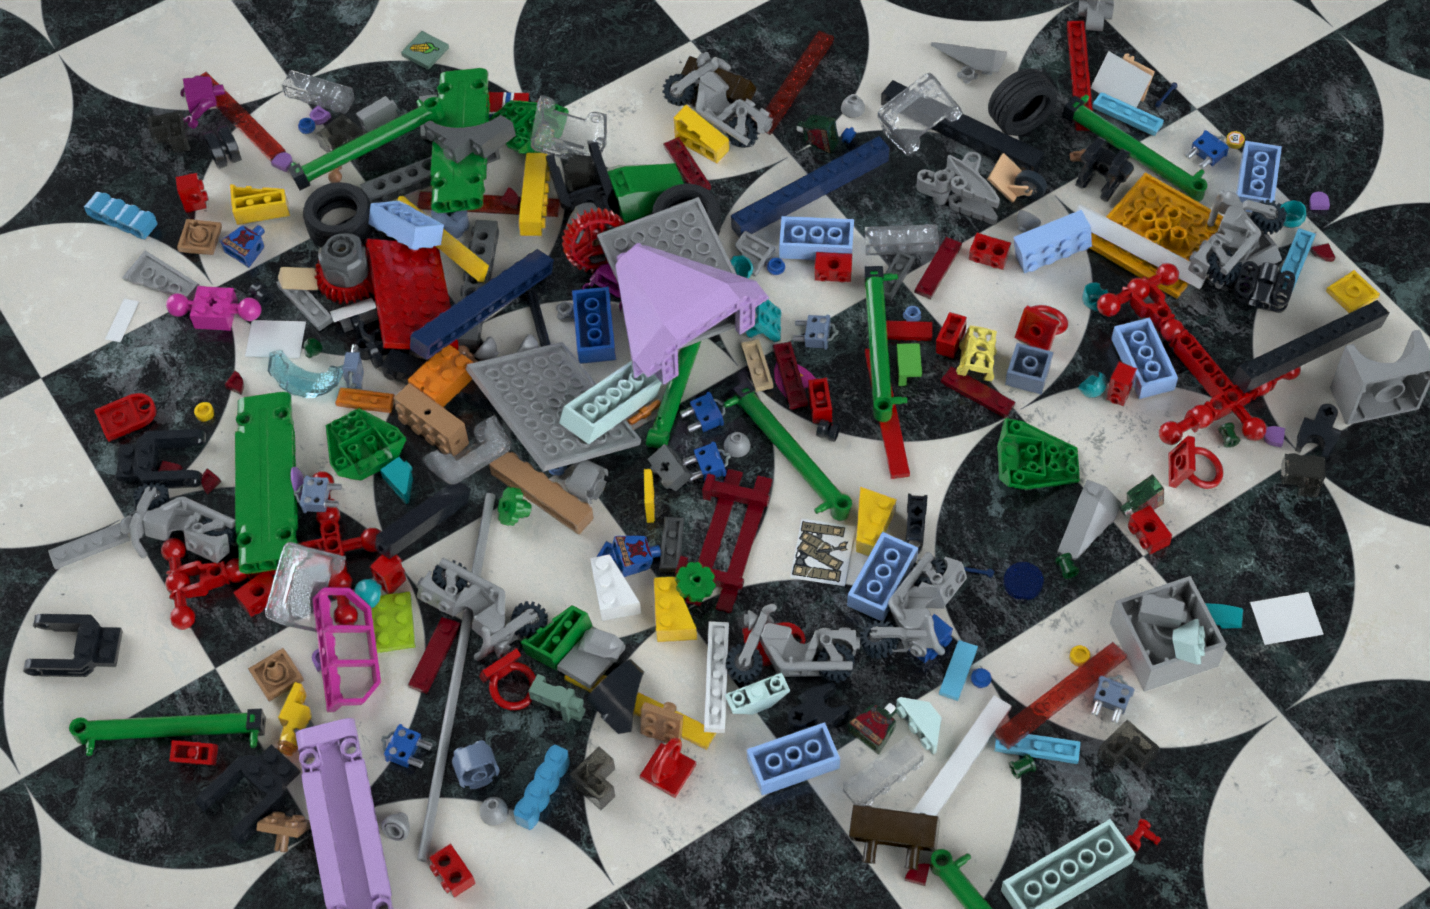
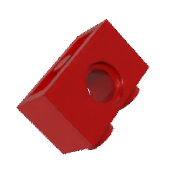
M197 173L175 177L177 191L185 212L206 209V201H209V198L204 188L203 180H199Z
M816 252L815 280L822 282H851L853 254Z
M1122 362L1118 363L1110 379L1106 400L1113 404L1125 405L1133 388L1137 368Z
M827 378L808 380V396L813 424L819 423L821 419L832 422V406Z
M1150 505L1130 515L1128 528L1132 534L1136 535L1141 547L1144 550L1146 549L1149 554L1170 545L1172 534Z
M382 554L370 566L374 580H377V583L382 586L381 590L387 594H393L406 581L405 569L402 567V560L399 556L395 555L388 559Z
M265 571L236 590L234 595L248 615L253 617L255 614L261 613L269 604L279 600L283 592L277 581L268 571Z
M172 740L170 761L216 766L218 745Z

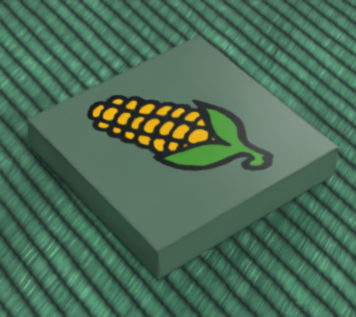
M421 31L405 47L401 54L402 57L429 70L449 49V45Z

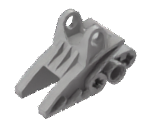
M1079 0L1078 16L1086 17L1085 30L1103 31L1104 19H1112L1114 0H1088V2L1087 0Z
M977 152L967 153L962 161L948 155L947 167L936 173L926 169L918 172L917 190L932 196L934 203L943 205L948 201L949 207L954 211H960L968 216L972 215L973 218L981 221L984 220V222L992 225L997 223L998 216L992 207L998 208L1000 199L995 190L979 173L981 156ZM970 157H975L978 159V161L970 162L968 159Z

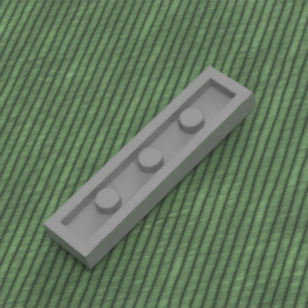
M276 282L278 288L318 331L334 322L328 311L308 290L282 289L280 282Z
M120 523L48 550L56 570L128 542L130 538L128 534L121 533Z

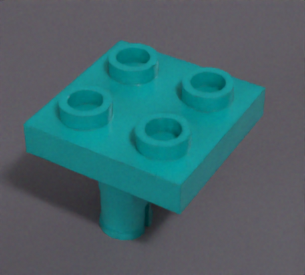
M768 299L755 307L757 315L755 325L748 329L746 334L749 338L763 333L775 343L781 340L782 312L779 307Z

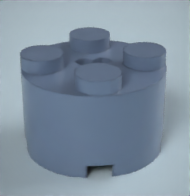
M467 210L447 213L431 211L432 218L444 224L443 229L454 238H460L466 230L468 231L470 222Z
M480 740L473 745L465 748L460 747L454 751L452 764L461 787L465 788L464 785H466L470 789L481 788L493 781L492 777L495 774L498 776L499 767L491 747L485 741Z

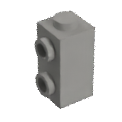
M385 96L357 112L356 115L362 127L367 132H370L397 118L396 110L398 108L393 100L390 101Z
M1143 594L1138 621L1177 629L1180 627L1181 622L1185 623L1186 620L1185 602L1174 598H1161L1154 594Z

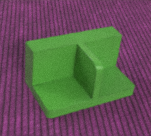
M897 344L899 386H905L907 377L922 376L920 344Z

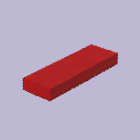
M886 321L888 340L932 341V322Z

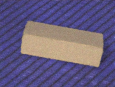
M281 267L278 279L282 289L318 290L317 279H315L317 273L314 271L316 269Z

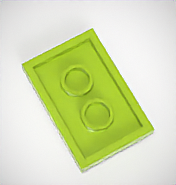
M410 591L381 595L379 603L372 608L377 653L416 648Z

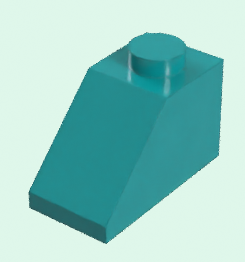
M398 457L382 468L381 474L383 480L407 504L411 495L413 483L411 471L413 469L407 461L403 462Z

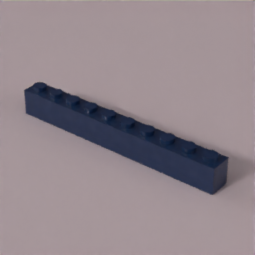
M878 136L731 215L732 230L739 238L744 231L753 234L778 221L782 216L791 214L888 162V145Z
M539 249L527 254L522 260L517 261L513 266L504 270L497 277L492 278L472 294L467 295L450 309L439 314L434 320L427 322L425 326L414 331L410 337V349L425 360H428L550 275L553 270L554 259Z

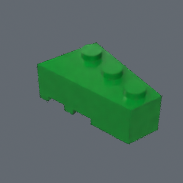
M571 605L554 617L549 625L543 629L541 627L536 630L537 633L528 640L525 638L521 641L526 655L558 671L557 665L581 640L585 631L589 630L593 625L587 612Z

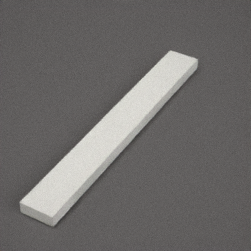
M1081 204L1078 205L1076 212L1079 210L1083 211L1091 226L1092 233L1157 267L1164 263L1174 264L1179 270V279L1198 289L1202 287L1207 275L1203 280L1188 270L1190 261Z
M995 695L992 697L912 813L938 815L1011 710L1012 706Z

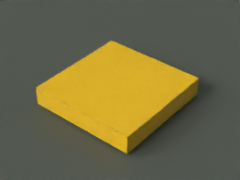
M1355 270L1326 289V292L1348 313L1370 304L1380 296V293Z
M644 469L645 510L647 523L655 521L653 475L651 469Z

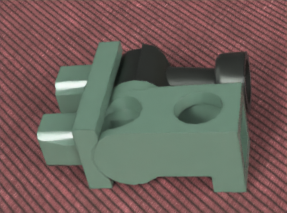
M537 674L529 689L532 704L537 706L544 704L552 708L554 714L557 717L561 716L565 722L569 723L571 718L581 721L585 713V708L582 707L583 699L576 697L573 689L568 688L566 690L563 686L547 684L545 677Z

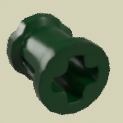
M1231 422L1222 424L1217 429L1218 433L1223 437L1225 448L1234 447L1241 441L1234 431V423Z
M1064 553L1055 559L1056 564L1060 566L1063 572L1062 576L1064 579L1073 578L1079 573L1080 570L1078 567H1075L1071 553Z
M1025 754L1024 758L1015 762H1009V768L1016 779H1019L1022 774L1029 771H1036V765L1030 754Z

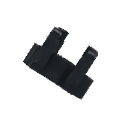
M1098 136L1081 156V161L1085 165L1079 173L1075 186L1081 189L1086 188L1097 173L1106 179L1107 183L1101 189L1100 197L1108 202L1119 185L1126 182L1132 174L1134 166L1128 161L1131 152L1122 148L1118 154H1115L1105 149L1107 140Z
M1247 261L1242 265L1234 291V298L1239 303L1258 309L1282 313L1286 310L1296 279L1295 275L1290 271L1281 272L1279 266L1273 263L1263 262L1258 266L1253 261ZM1247 273H1251L1249 280L1245 279ZM1284 282L1287 283L1286 289H1282Z
M359 315L351 316V324L358 339L355 345H358L361 360L370 359L375 369L381 367L383 364L382 354L394 348L383 347L380 327L367 333L365 323L361 321ZM396 349L399 352L409 354V349Z

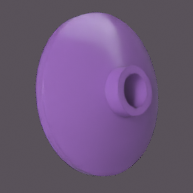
M292 467L291 482L294 491H297L304 484V476L297 467ZM301 489L300 493H298V495H299V497H300V500H301V495H302V489Z

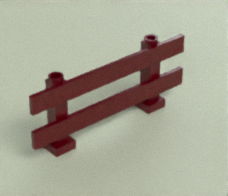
M728 469L724 483L715 481V475L707 474L702 489L703 500L711 501L712 496L719 499L698 560L702 568L709 567L711 572H713L715 575L713 582L716 586L722 587L716 610L732 613L738 591L743 589L744 571L764 507H768L770 502V495L768 494L773 481L771 478L757 476L754 489L741 487L739 485L743 472ZM734 501L748 504L728 571L724 572L713 569ZM680 556L675 577L681 567L687 566L688 557ZM686 597L685 603L701 606L702 602H691Z

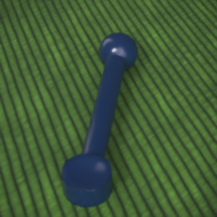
M1173 82L1169 90L1156 102V107L1159 108L1171 91L1178 87L1176 82Z
M964 567L965 571L985 574L989 578L994 575L992 569L985 571Z

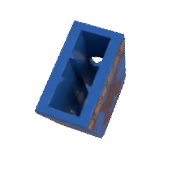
M244 225L240 226L220 241L224 253L249 268L264 249L261 236L265 233V230L260 225H257L252 230Z
M614 536L611 545L617 567L623 577L650 569L653 558L661 556L660 547L658 545L649 546L645 536Z

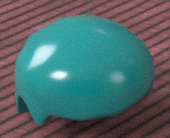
M1292 200L1281 204L1280 208L1284 207V212L1287 214L1283 224L1284 227H1300L1305 222L1306 207L1303 203Z
M744 255L732 257L730 262L736 274L749 279L754 270L751 260Z
M1097 282L1085 285L1082 294L1083 304L1091 310L1099 311L1097 301L1103 294L1108 293V290L1101 289L1100 283Z
M1099 372V377L1094 375L1088 377L1079 385V391L1087 398L1100 396L1108 384V379L1103 373Z
M364 579L357 584L354 592L373 608L379 603L382 586L377 583V580Z

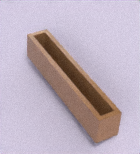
M504 449L489 464L491 474L509 487L520 488L521 492H523V497L579 535L594 519L593 509L588 503L579 501L577 497L563 490L559 483H553L544 473L534 470L531 464L521 461L515 453H510Z

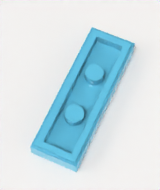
M958 640L939 695L959 701L978 646Z

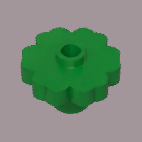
M507 487L503 491V498H500L498 506V520L502 525L514 526L519 521V518H527L531 513V503L522 499L523 492H521L520 488Z
M689 562L686 567L679 569L675 577V581L678 583L676 590L681 597H688L691 602H702L704 597H710L716 586L713 582L715 575L709 567L702 568L699 562Z

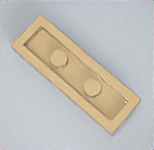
M756 339L741 343L743 355L756 392L772 389L773 382L760 340Z

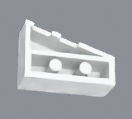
M605 555L590 558L602 621L641 614L640 602L612 557Z

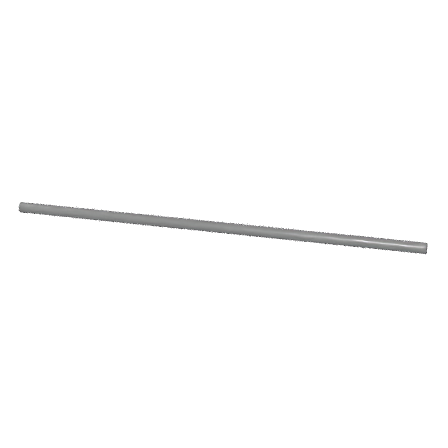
M487 493L485 497L471 571L478 576H481L495 495L492 493ZM468 607L464 609L422 830L417 860L420 862H427L473 619V613Z

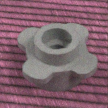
M965 66L961 69V72L957 73V77L961 78L965 84H969L971 80L977 79L978 74L975 73L972 67Z
M569 302L558 304L556 306L558 311L557 318L559 320L574 318L573 304Z

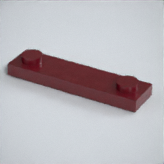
M679 137L663 143L664 149L676 164L687 184H696L711 190V184Z
M945 237L917 284L914 293L930 300L932 299L962 248L961 242Z
M791 341L772 345L789 409L808 406V400Z
M952 366L941 379V383L1003 418H1006L1015 406V401L972 377L958 375L957 369Z
M444 617L441 618L408 683L409 688L425 694L428 693L461 627L460 623Z

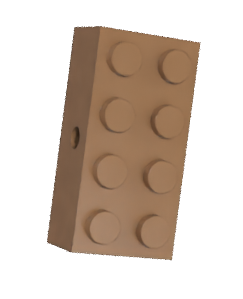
M412 384L406 385L394 397L395 409L398 412L400 422L411 426L416 434L423 435L428 443L431 445L435 444L444 455L448 454L455 458L469 444L465 424Z

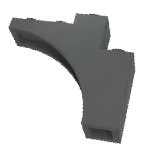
M501 115L484 124L465 128L445 127L431 121L424 124L426 137L444 149L443 153L447 159H451L456 163H459L472 152L486 159L516 136L513 122Z

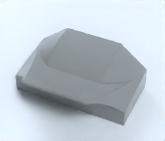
M590 629L585 631L578 650L617 662L624 642L614 634L599 629Z

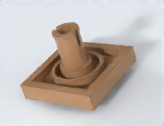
M186 219L177 246L178 251L214 255L222 230L221 222Z
M284 648L248 668L269 702L290 690L295 682L301 683L304 681Z
M644 702L641 709L640 734L661 740L666 744L674 737L682 739L683 715L675 713L677 707L672 702H666L663 708Z
M272 812L257 823L256 831L277 834L274 850L279 851L280 849V852H287L289 836L298 838L311 829L310 820L305 819L304 816L293 815L289 817L285 816L283 812Z

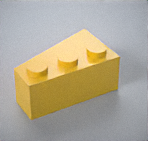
M685 105L673 118L675 138L679 137L683 144L691 150L715 163H718L729 151V139L689 106Z
M230 184L232 212L237 225L290 216L289 202L284 189L268 187L255 189L252 186L243 188Z
M860 487L856 552L866 556L870 555L882 532L886 533L896 512L897 499Z
M674 577L654 578L657 642L697 640L696 627L683 597L676 590L677 583Z

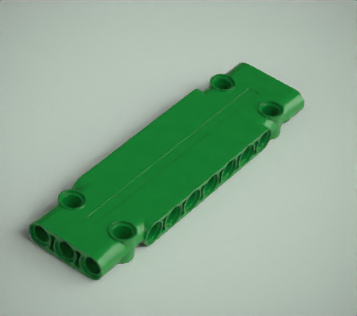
M473 68L441 73L437 91L438 98L445 111V116L440 121L434 123L445 127L465 128L489 122L488 71L484 68ZM433 141L431 209L436 213H447L481 208L483 206V194L485 193L484 180L487 179L488 157L484 159L472 152L459 163H456L451 159H447L443 153L444 149Z
M275 392L242 397L237 401V416L235 419L238 426V431H235L236 541L239 546V571L251 574L290 568L296 565V547L298 544L295 532L298 530L297 498L294 496V488L291 482V469L296 467L292 396L288 392Z

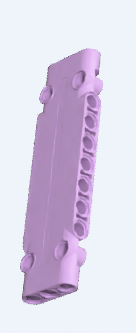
M341 719L297 731L295 735L299 750V761L303 771L301 777L326 908L379 909L382 906H388V909H394L365 761L362 758L355 719ZM349 748H356L354 753H346ZM315 758L313 763L306 764L307 759Z

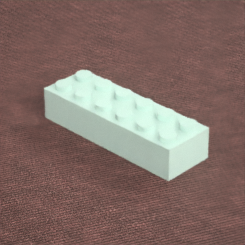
M630 361L565 405L559 423L587 444H590L657 397L661 382L655 374L647 378L643 373L634 378L632 361Z
M1111 819L1003 881L1001 892L1013 909H1055L1133 862L1135 853Z

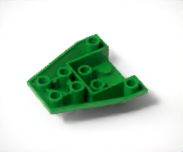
M510 100L500 110L495 112L489 118V121L501 115L513 122L516 136L505 143L509 149L522 154L542 153L562 136L569 111L567 108L557 104Z
M675 163L618 165L607 168L614 193L618 200L619 211L625 224L653 213V206L659 195L672 186L684 184Z
M360 408L325 425L329 462L339 477L359 481L366 479L381 471L382 468L398 458L406 442V438L397 427Z
M1005 418L997 447L999 479L1006 486L1027 490L1078 483L1080 481L1077 447L1024 421Z

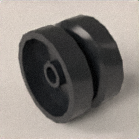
M227 125L217 128L219 139L213 131L203 134L206 145L218 169L228 165L225 155L228 156L232 163L242 160L237 142Z

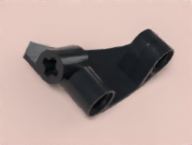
M632 659L627 660L611 672L586 699L601 714V718L618 734L632 732L636 699L644 675V671Z

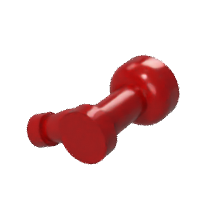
M1140 819L1133 835H1128L1125 838L1133 851H1138L1141 847L1140 839L1142 836L1153 841L1156 845L1162 839L1149 830L1151 824L1145 819Z

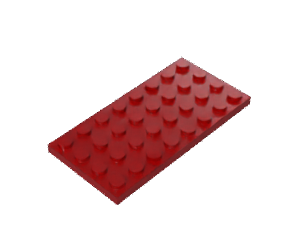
M367 239L366 247L383 347L410 349L412 333L451 308L440 250L436 246L412 250L407 245L397 241ZM457 339L451 344H449L453 348L458 350L459 345Z

